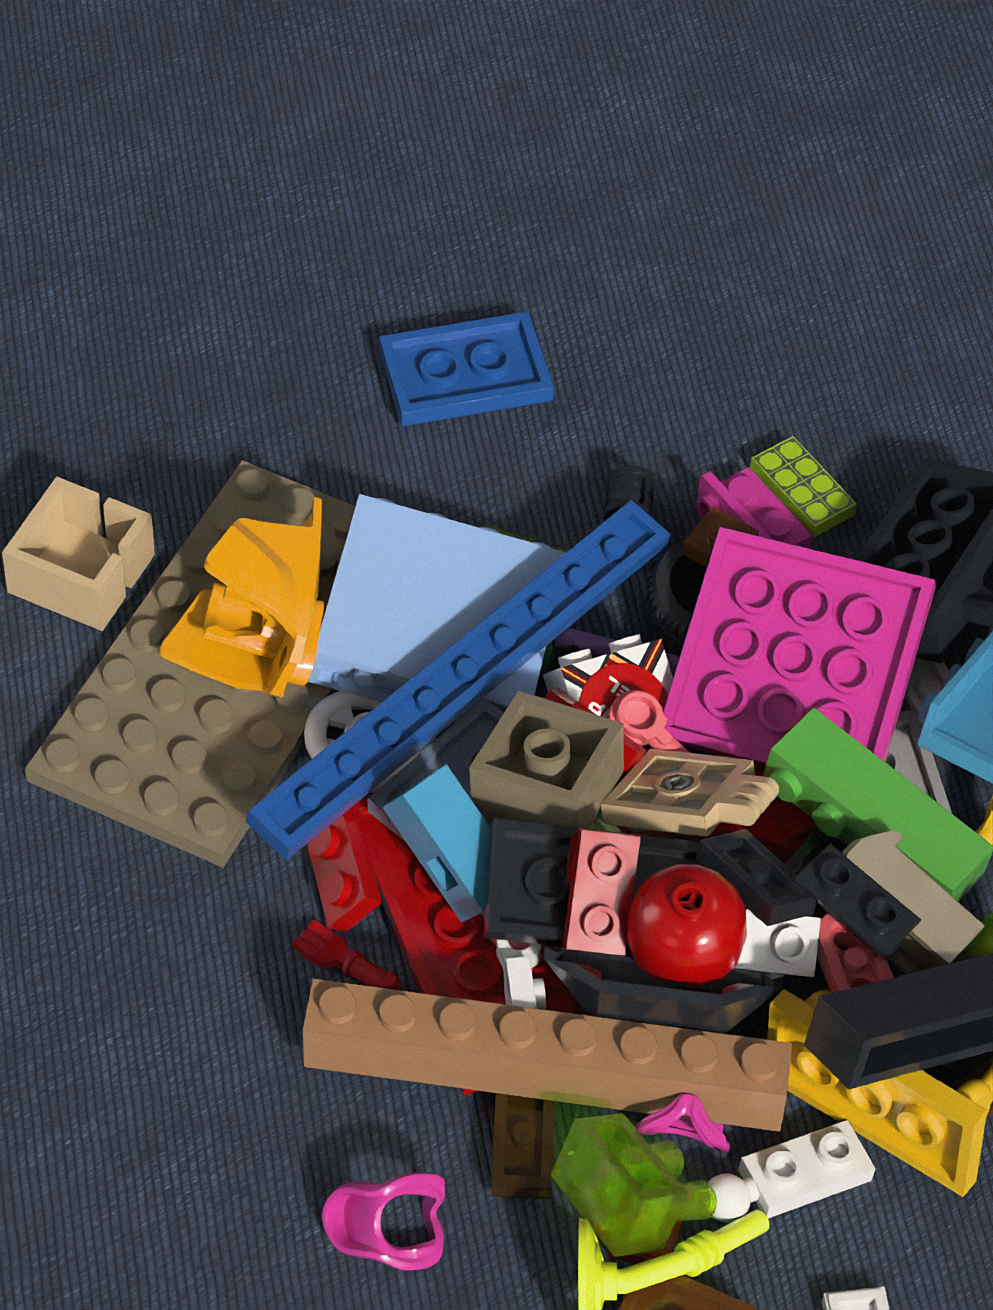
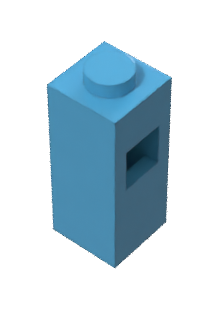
M446 764L425 776L382 808L459 920L463 922L480 913L483 917L485 915L490 826Z

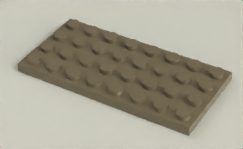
M242 460L25 768L27 782L224 868L250 827L246 823L248 811L275 789L305 743L304 729L310 712L322 699L338 692V690L307 682L304 687L287 683L283 698H279L262 691L237 689L162 658L158 654L159 648L201 590L212 589L214 582L225 585L206 571L204 561L237 519L248 518L262 522L302 526L312 514L314 497L322 499L318 600L324 602L323 622L356 506Z

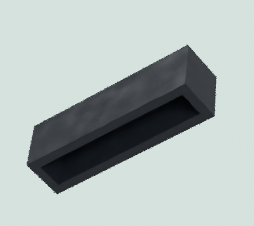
M993 953L819 996L804 1046L848 1090L993 1051Z

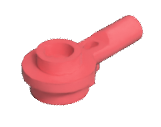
M639 690L624 692L614 700L609 708L608 719L624 723V735L638 745L649 744L653 749L690 753L664 728L667 717L663 713L662 706L655 697L647 692Z

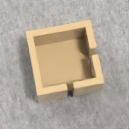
M56 476L2 552L7 593L103 631L126 597L125 586L132 589L155 555L152 514L108 497L103 504L107 538L102 537L103 528L99 493Z

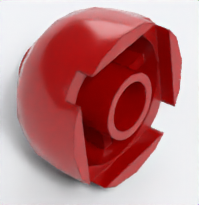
M676 864L655 872L639 887L628 912L627 940L637 965L649 976L664 984L669 980L675 983H687L686 988H701L721 980L738 964L747 939L746 909L736 887L721 873L701 865Z

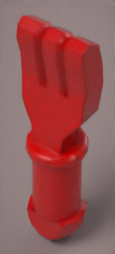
M313 920L307 926V929L291 943L296 952L317 966L324 969L341 968L345 977H352L365 986L401 991V982L396 974L390 970L386 971L364 958L362 952L350 950L343 938L316 920Z

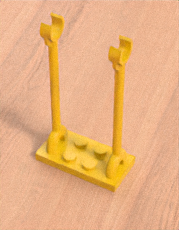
M993 797L987 807L984 822L975 831L992 845ZM783 989L770 1003L767 1040L792 1043L787 1091L838 1122L848 1120L853 1130L859 1135L964 1197L977 1180L986 1116L993 1102V1064L980 1079H971L963 1083L956 1091L928 1075L924 1070L848 1090L804 1046L818 998L831 992L829 990H820L803 1001Z

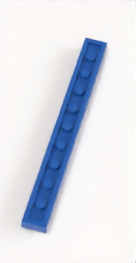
M630 500L248 811L246 823L287 861L664 549L671 534L636 503Z

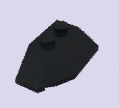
M546 945L544 952L546 962L588 1016L725 1034L783 988L784 983L783 974L733 968L725 977L717 982L701 988H686L687 983H675L667 980V983L664 984L654 980L637 965L633 955L625 954V956L571 950Z

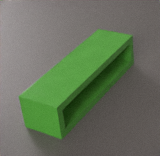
M813 708L770 750L763 777L774 779L779 785L777 796L783 801L792 802L804 811L826 835L837 837L848 846L856 839L894 829L897 830L904 838L896 848L958 902L983 877L993 853V845L817 709Z

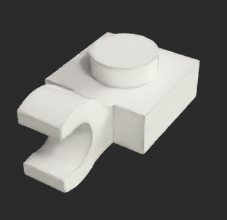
M497 940L496 954L504 971L506 1005L546 1010L543 978L533 979L531 970L540 960L542 944L529 943L528 948L515 950L510 947L508 941Z

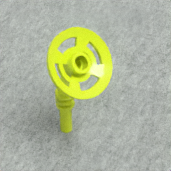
M756 1209L714 1232L703 1230L689 1237L687 1240L678 1243L674 1252L623 1269H617V1262H604L599 1242L588 1219L579 1218L578 1310H602L604 1300H617V1294H627L684 1274L689 1277L698 1276L702 1272L720 1264L724 1259V1254L767 1232L769 1220L764 1212Z

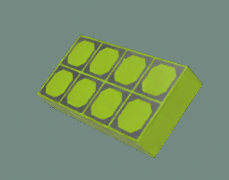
M794 436L751 458L750 469L811 533L813 538L855 516L857 503Z

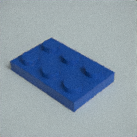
M529 312L379 336V352L402 426L553 401L554 387Z

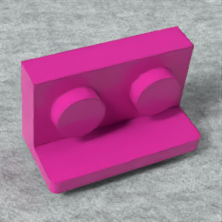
M749 467L722 481H719L711 471L700 476L696 507L702 519L712 507H715L759 530V537L810 549L811 533Z

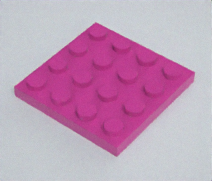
M720 527L663 711L667 717L664 728L684 747L714 755L721 753L732 758L753 760L754 764L765 768L770 750L806 714L815 708L885 762L935 592V580Z

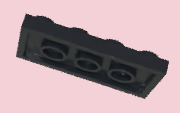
M498 818L493 819L489 834L483 938L563 947L570 884L567 877L568 855L572 836L578 828ZM637 835L641 838L632 903L639 887L655 872L676 864L701 865L695 859L700 842ZM627 940L625 954H632Z

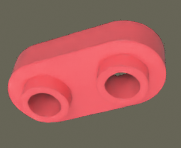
M829 914L821 919L817 958L831 993L894 978L888 961L881 955L874 958L871 955L872 950L847 930L848 927L841 921H836ZM837 946H844L848 949L843 950L838 948Z

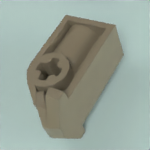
M894 829L853 840L844 849L842 854L922 919L902 940L903 946L890 961L905 974L954 963L985 925L896 848L904 837Z

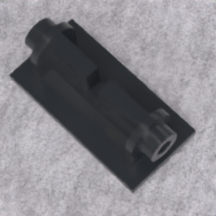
M831 844L793 879L796 885L817 901L816 904L836 921H841L848 927L847 930L869 947L874 958L881 955L887 961H890L903 946L902 940L922 920Z

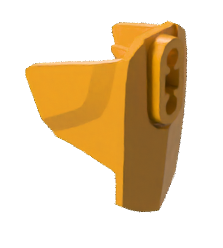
M314 497L312 514L302 526L262 522L248 518L237 519L204 561L206 571L225 585L214 582L212 589H203L199 592L188 610L162 642L158 654L168 661L237 689L257 690L283 698L287 683L304 687L314 666L324 610V602L318 600L322 499Z

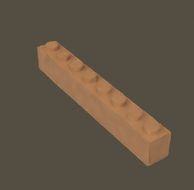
M313 979L303 1026L304 1067L647 1114H652L665 1108L680 1094L688 1093L700 1098L707 1115L713 1123L779 1132L787 1098L792 1043L318 979ZM681 1116V1117H680V1118H683V1119H690V1117H688V1116Z

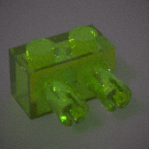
M623 1113L575 1119L551 1173V1177L581 1215L588 1219L593 1230L614 1257L663 1250L675 1222L711 1218L717 1207L716 1194L712 1188H707L708 1183L705 1180L700 1179L682 1184L677 1180L684 1167V1157L679 1148L674 1149L676 1144L670 1140L648 1144Z

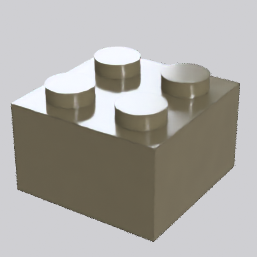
M518 691L469 767L472 802L483 818L489 821L498 818L590 829L601 810V803L611 793L624 771V723Z

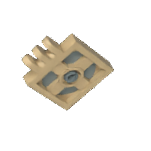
M650 748L601 803L603 822L609 825L625 826L632 831L638 832L656 830L679 833L682 837L686 838L708 837L719 823L744 826L753 825L760 817V814L765 811L770 802L778 795L779 785L772 778L755 776L753 760Z

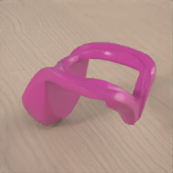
M680 1094L665 1108L648 1115L641 1122H637L635 1131L641 1134L673 1133L697 1139L718 1151L729 1152L730 1143L723 1134L724 1124L713 1123L707 1115L700 1098L693 1094ZM681 1116H688V1117H690V1119H683V1118H680V1117H681Z
M418 1172L400 1175L383 1183L354 1181L343 1184L336 1188L325 1202L322 1212L324 1230L332 1245L346 1255L375 1260L399 1270H420L431 1267L440 1260L443 1253V1229L439 1218L436 1216V1211L443 1203L445 1197V1181L437 1174ZM400 1195L426 1196L422 1204V1217L429 1241L408 1247H397L390 1244L384 1238L381 1230V1215L386 1203Z

